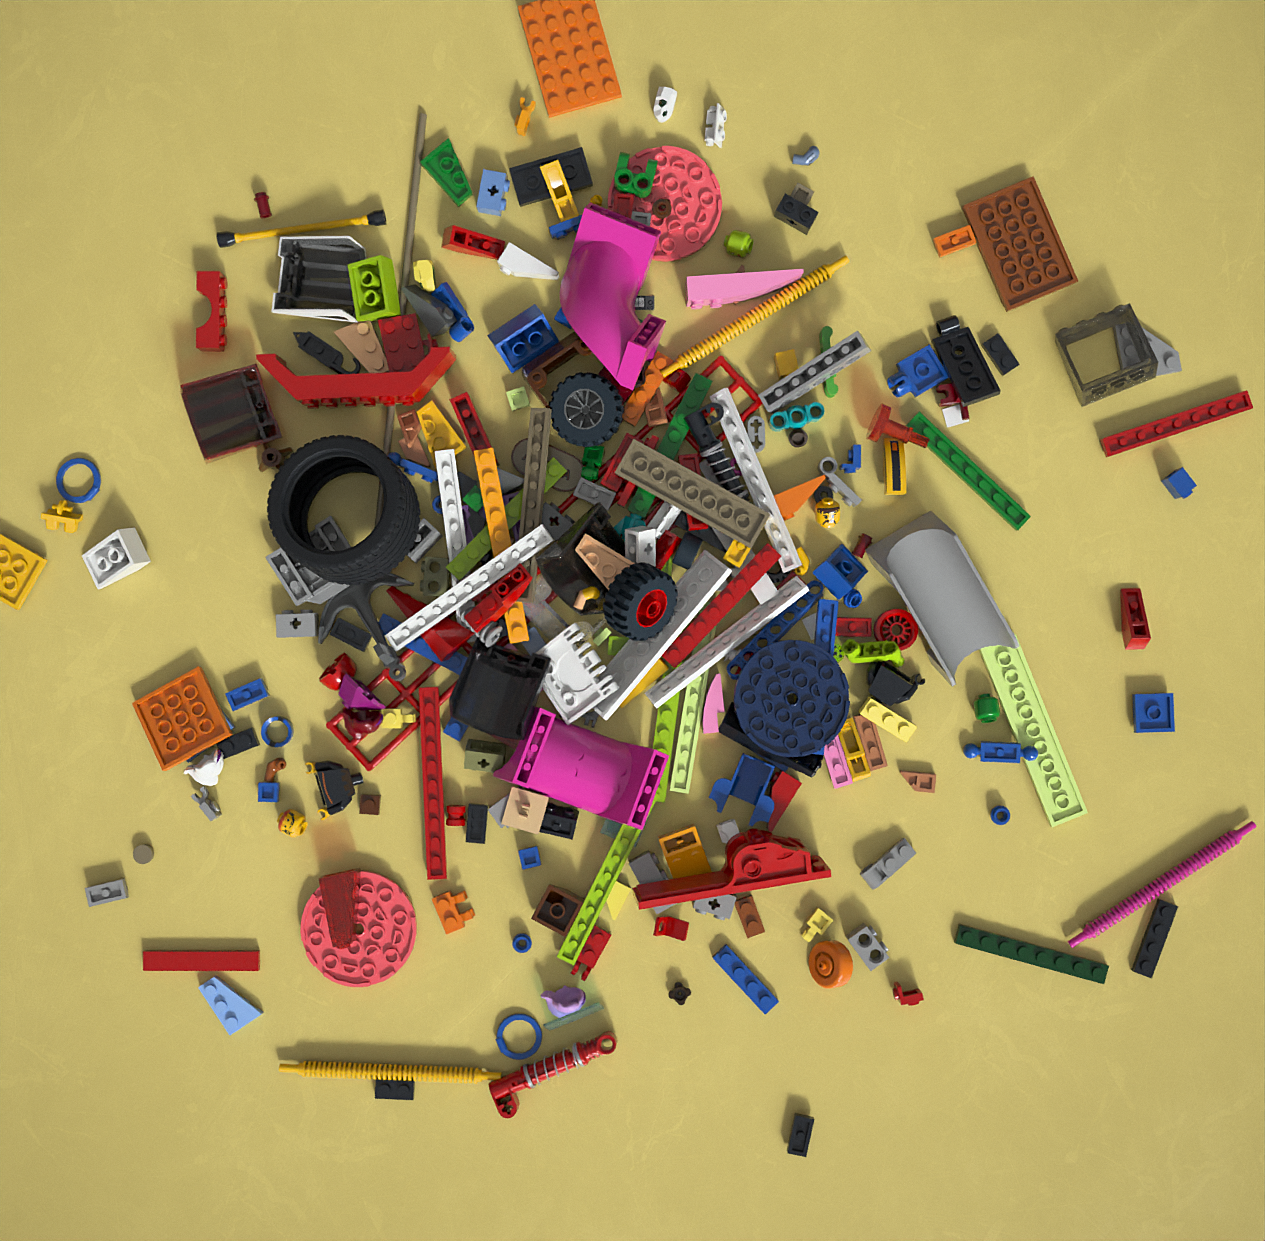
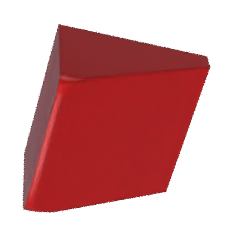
M677 369L664 377L663 382L680 393L688 385L691 377L687 372Z

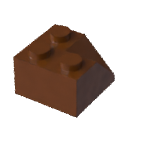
M549 884L531 919L566 937L584 903V898L567 889Z

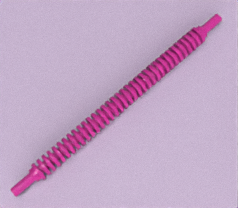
M1250 821L1237 831L1229 830L1223 836H1220L1219 839H1216L1215 842H1211L1206 847H1203L1202 850H1199L1198 853H1194V856L1191 855L1185 861H1182L1181 864L1179 863L1177 867L1174 866L1173 870L1170 869L1169 872H1165L1164 875L1162 874L1156 880H1153L1152 883L1147 884L1148 886L1145 885L1139 891H1136L1135 894H1132L1131 897H1127L1118 905H1115L1114 908H1110V911L1107 910L1106 914L1103 913L1097 919L1095 918L1093 922H1089V925L1086 924L1085 928L1082 929L1083 932L1067 941L1068 944L1073 948L1087 938H1096V935L1099 936L1105 930H1108L1109 927H1112L1113 924H1117V921L1120 922L1126 916H1129L1130 913H1134V910L1137 911L1138 907H1143L1147 902H1151V899L1154 900L1155 896H1160L1168 888H1172V885L1175 886L1176 883H1180L1185 877L1187 878L1193 872L1198 871L1197 869H1201L1210 861H1213L1214 858H1218L1227 850H1230L1231 847L1239 844L1242 836L1257 827L1256 824Z

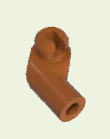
M276 758L267 764L264 781L274 782L275 773L286 767L285 759Z

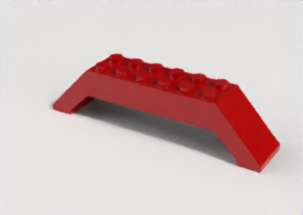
M430 347V353L411 372L296 376L287 367L286 361L277 354H256V359L297 401L307 406L308 409H319V406L333 409L338 408V405L355 408L358 404H364L365 407H375L376 404L395 406V403H402L405 406L414 405V402H420L456 361V354L450 347Z

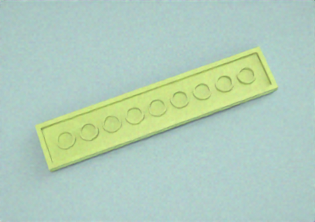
M1020 643L1016 649L1001 645L979 649L1016 742L1021 743V749H1024L1026 746H1034L1038 750V757L1035 760L1028 761L1024 757L1022 758L1049 825L1054 827L1088 813Z

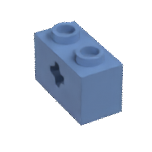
M483 169L476 206L479 213L501 216L502 210L505 211L507 200L504 199V196L510 187V180L507 179L506 173Z

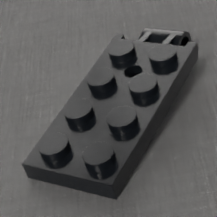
M956 315L936 321V328L940 337L932 339L931 342L963 407L1000 395L1001 390L969 326L960 329ZM959 350L962 352V354L957 355L955 354V351Z

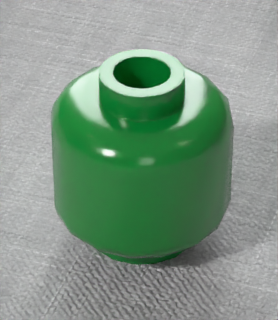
M990 694L979 695V699L973 702L976 719L981 720V723L996 721V718L1000 716L998 699L990 697Z

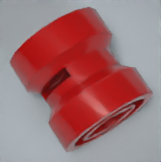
M447 805L446 812L448 813V818L446 819V825L465 826V818L463 816L466 812V806Z

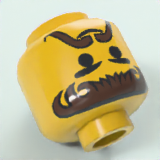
M823 498L815 506L816 522L825 528L835 526L840 521V504L832 498Z

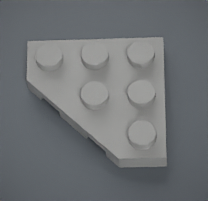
M1135 322L1113 326L1123 383L1182 371L1178 351Z

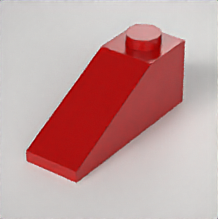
M451 225L444 229L441 248L499 260L504 252L505 241Z
M1121 588V627L1125 650L1145 649L1151 639L1141 589Z
M781 769L779 773L776 771L770 780L772 784L770 785L769 797L774 801V810L767 823V829L770 832L773 831L802 784Z

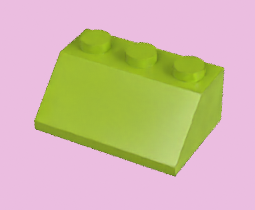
M378 255L348 264L357 321H376L401 316L392 259Z

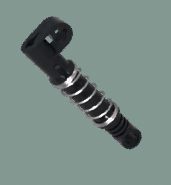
M710 403L684 417L699 446L700 455L705 457L706 465L710 466L712 470L711 475H715L717 479L716 484H720L722 488L749 501V492L747 489L742 490L745 485H741L738 479L740 476L736 475L733 470L735 467H732L728 461L730 457H726L724 453L725 448H721L722 442L716 438L710 427L722 419L724 415L723 407L718 403ZM711 407L718 409L717 417L709 416L711 423L708 424L702 410L705 409L708 414L711 412Z

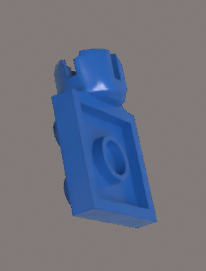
M929 344L896 364L898 372L888 378L887 384L889 389L897 384L899 385L892 391L896 397H901L908 392L917 397L949 377Z

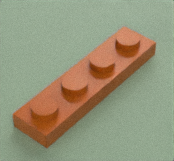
M657 351L645 371V383L635 388L624 407L622 418L625 422L636 427L645 411V407L652 400L664 379L660 371L674 363V360Z

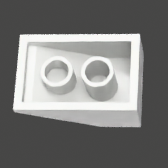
M135 527L116 530L82 555L97 589H102L138 571L151 562Z

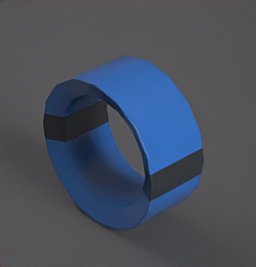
M282 716L269 718L261 728L262 739L271 747L286 745L290 742L294 733L292 723ZM281 721L285 723L288 728L286 740L279 743L272 741L268 737L267 729L271 722Z

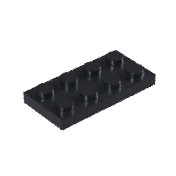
M580 147L509 168L520 207L552 198L540 167L556 160L559 161L570 192L593 186L583 148Z

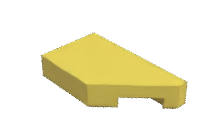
M617 880L606 900L613 920H616L631 890V887Z

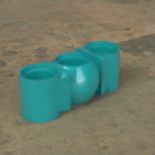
M813 402L803 407L793 405L787 410L774 413L768 423L770 429L775 432L789 429V427L800 429L810 422L819 421L825 411L823 405L818 402ZM817 408L819 416H812L810 409ZM792 413H799L801 420L794 421L791 416ZM776 417L782 419V426H775L773 419Z

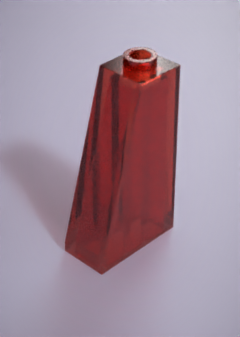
M360 868L323 875L319 878L332 947L339 946V949L348 948L356 939L361 877Z

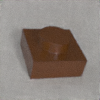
M361 794L359 814L379 815L381 795Z

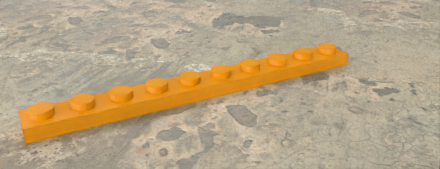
M493 448L476 450L473 453L493 558H495L512 545ZM515 602L504 613L510 644L529 640L522 602Z

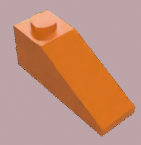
M825 475L774 495L784 521L795 517L793 513L800 509L826 479Z

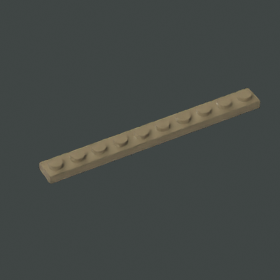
M531 408L519 540L542 523L552 413L550 408ZM539 552L522 563L533 578L516 602L534 603Z

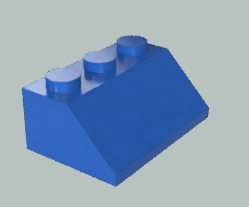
M536 304L487 335L511 373H514L559 342L544 314Z

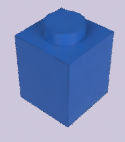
M1183 467L1176 469L1161 480L1174 499L1181 497L1185 499L1193 493L1192 489L1197 486Z

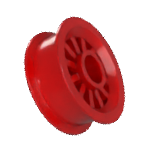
M887 610L880 614L875 621L874 637L876 641H887L891 637L890 641L894 642L896 640V644L902 651L912 646L918 636V625L912 615L905 610ZM893 625L899 626L900 633L898 635L892 633Z

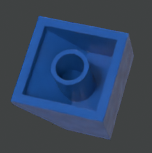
M841 544L812 573L832 595L840 600L855 587L868 570Z

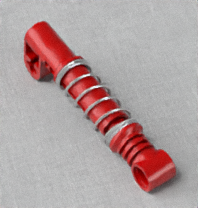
M606 1031L595 1037V1040L592 1038L590 1041H586V1044L585 1042L573 1043L572 1051L564 1047L562 1052L554 1051L550 1057L545 1055L541 1061L536 1059L534 1064H524L520 1067V1070L503 1076L501 1079L489 1082V1090L500 1116L508 1119L516 1114L520 1105L516 1092L525 1088H535L537 1083L540 1085V1082L546 1079L550 1081V1078L557 1075L559 1077V1074L565 1071L569 1073V1070L575 1067L578 1069L577 1064L583 1067L588 1065L591 1058L596 1059V1057H600V1054L603 1056L614 1052L618 1042L616 1035L613 1032ZM610 1039L612 1046H604L602 1040ZM509 1095L511 1096L508 1101H507V1100L500 1101V1099H502V1098H504V1097H506V1096H509ZM506 1103L513 1106L511 1110L509 1107H505Z

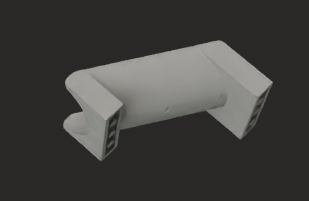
M932 511L927 512L865 549L871 564L897 590L931 647L926 651L931 664L952 687L956 685L955 673L957 666L972 652L996 645L1007 646L1013 649L1019 647L1014 633L958 536Z

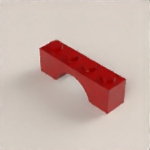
M197 271L196 290L208 297L212 307L209 320L203 326L196 328V348L200 351L224 352V346L227 345V336L224 332L225 327H227V317L225 315L227 297L225 296V289H227L228 282L227 278L220 271Z

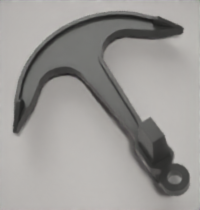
M386 573L384 574L385 576L377 578L375 581H369V583L352 584L328 599L320 620L318 643L322 644L328 636L337 614L345 608H353L377 643L373 648L384 666L390 669L389 676L395 681L403 680L406 676L405 666L394 648L387 644L371 606L370 598L373 591L379 586H414V583L398 575ZM396 671H400L399 675L396 676Z

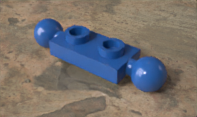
M391 452L387 455L397 466L404 468L403 472L412 476L415 473L422 475L421 479L430 483L433 480L438 482L437 472L402 459L397 452Z
M981 741V747L969 743L963 748V753L967 758L972 759L977 755H981V762L1020 763V757H1024L1028 761H1033L1038 757V750L1034 746H1026L1024 749H1021V743Z

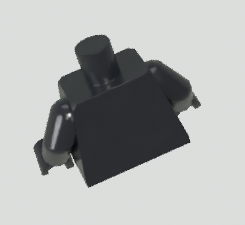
M877 661L870 662L867 668L866 683L869 686L868 692L873 695L871 698L879 703L884 702L888 706H892L894 703L899 704L910 700L918 689V685L925 683V678L917 682V677L920 674H914L910 678L888 662Z

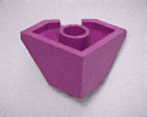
M347 673L344 675L338 695L343 699L341 702L349 710L353 708L357 711L382 710L386 708L362 681Z

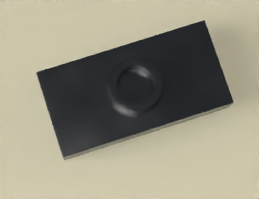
M469 803L466 830L467 843L485 844L489 805Z

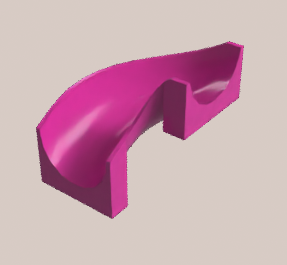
M590 202L584 208L567 269L561 281L559 292L560 304L567 321L581 340L621 386L633 390L645 361L651 362L654 358L666 324V320L648 314L641 323L635 314V299L645 282L661 231Z

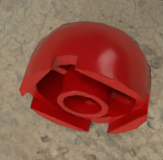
M345 652L339 655L334 660L335 662L331 666L329 665L319 677V681L324 686L334 691L340 690L346 673L352 677L356 675L357 667L355 662Z

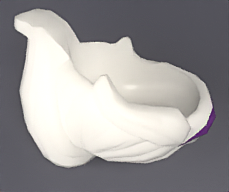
M215 749L211 755H204V758L197 765L187 766L183 773H189L195 781L202 785H215L218 783V775L224 765V755L219 749Z

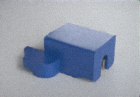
M743 753L732 780L720 778L714 783L709 798L716 802L717 812L722 813L728 796L732 795L756 806L748 824L749 826L753 827L758 821L768 823L774 810V801L764 793L775 765Z

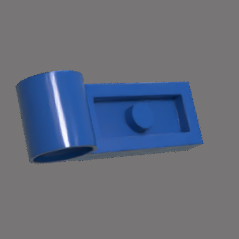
M442 283L431 295L445 303L452 310L457 322L449 329V334L452 339L461 342L474 331V324L448 283Z

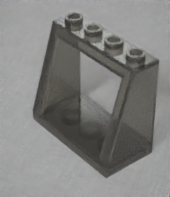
M1130 303L1119 305L1107 313H1099L1090 320H1082L1073 327L1062 328L1055 334V343L1081 407L1156 378L1159 362ZM1125 322L1140 362L1083 384L1066 346Z

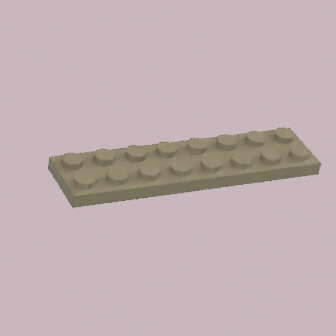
M635 439L631 442L615 471L616 475L750 549L770 516L768 512Z

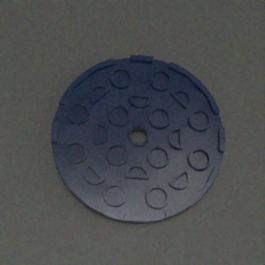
M800 640L778 641L758 650L742 667L734 688V709L742 730L758 747L783 757L806 756L828 745L841 731L849 712V685L845 673H843L836 659L823 648ZM790 693H794L797 696V700L793 704H789L787 701V695Z

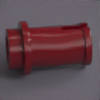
M266 192L256 193L254 201L257 202L260 218L272 216L268 202L269 196Z
M864 533L858 536L859 540L852 551V554L859 558H863L866 552L865 549L868 548L869 544L873 543L871 542L873 538Z

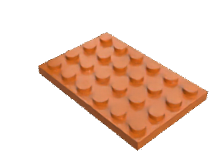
M538 0L518 6L549 118L622 97L595 0Z

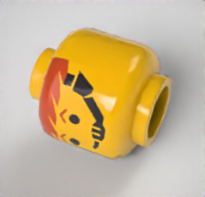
M293 809L280 813L277 819L279 831L293 838L302 835L308 824L306 817Z

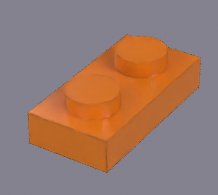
M967 225L935 237L933 242L940 258L975 245L976 239L971 226Z

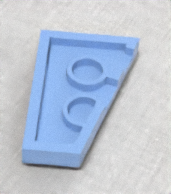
M217 975L198 987L229 1035H232L264 1013L259 1008L257 1009L250 1004V1001L245 997L243 998L236 993L231 986Z

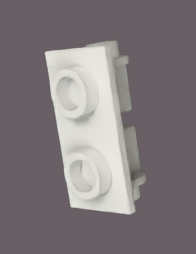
M717 103V107L710 106L707 110L706 124L713 126L706 128L704 141L707 146H713L716 143L722 148V141L725 139L724 122L727 120V113L719 103Z
M664 501L647 527L655 528V537L660 539L665 530H668L681 510Z

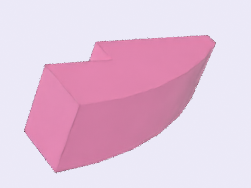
M720 673L715 674L706 694L702 716L703 734L719 732L717 713L725 712Z

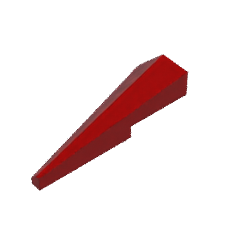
M391 586L386 590L407 619L427 606V604L412 598L411 595L399 591L395 586ZM445 617L421 634V636L442 662L449 660L460 646H464L475 632L461 626L459 622Z

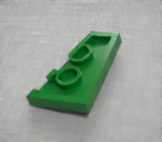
M449 138L420 161V165L458 207L473 195Z

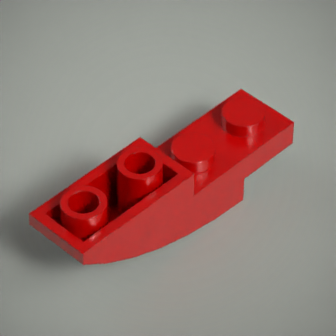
M519 563L491 588L493 592L464 616L465 620L477 633L490 621L496 622L518 600L533 577Z

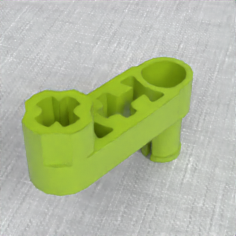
M848 639L842 644V651L851 663L891 660L895 667H901L904 664L903 661H905L901 656V650L893 641L857 643L854 639Z

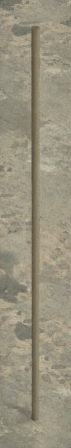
M424 113L419 114L399 297L401 316L406 313L407 297L401 289L409 285L421 175L420 161L423 156L427 115ZM395 406L387 407L383 452L386 455L391 452ZM380 481L375 527L381 517L384 505V493Z

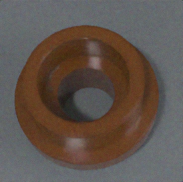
M659 199L654 202L652 211L657 218L664 219L671 214L672 207L669 201ZM659 206H665L666 209L664 211H660L658 209Z

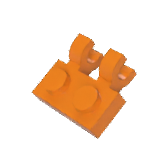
M450 890L432 898L446 935L464 928L465 924L463 921L470 920L475 916L473 908L460 913L456 905L468 898L466 891L452 895Z

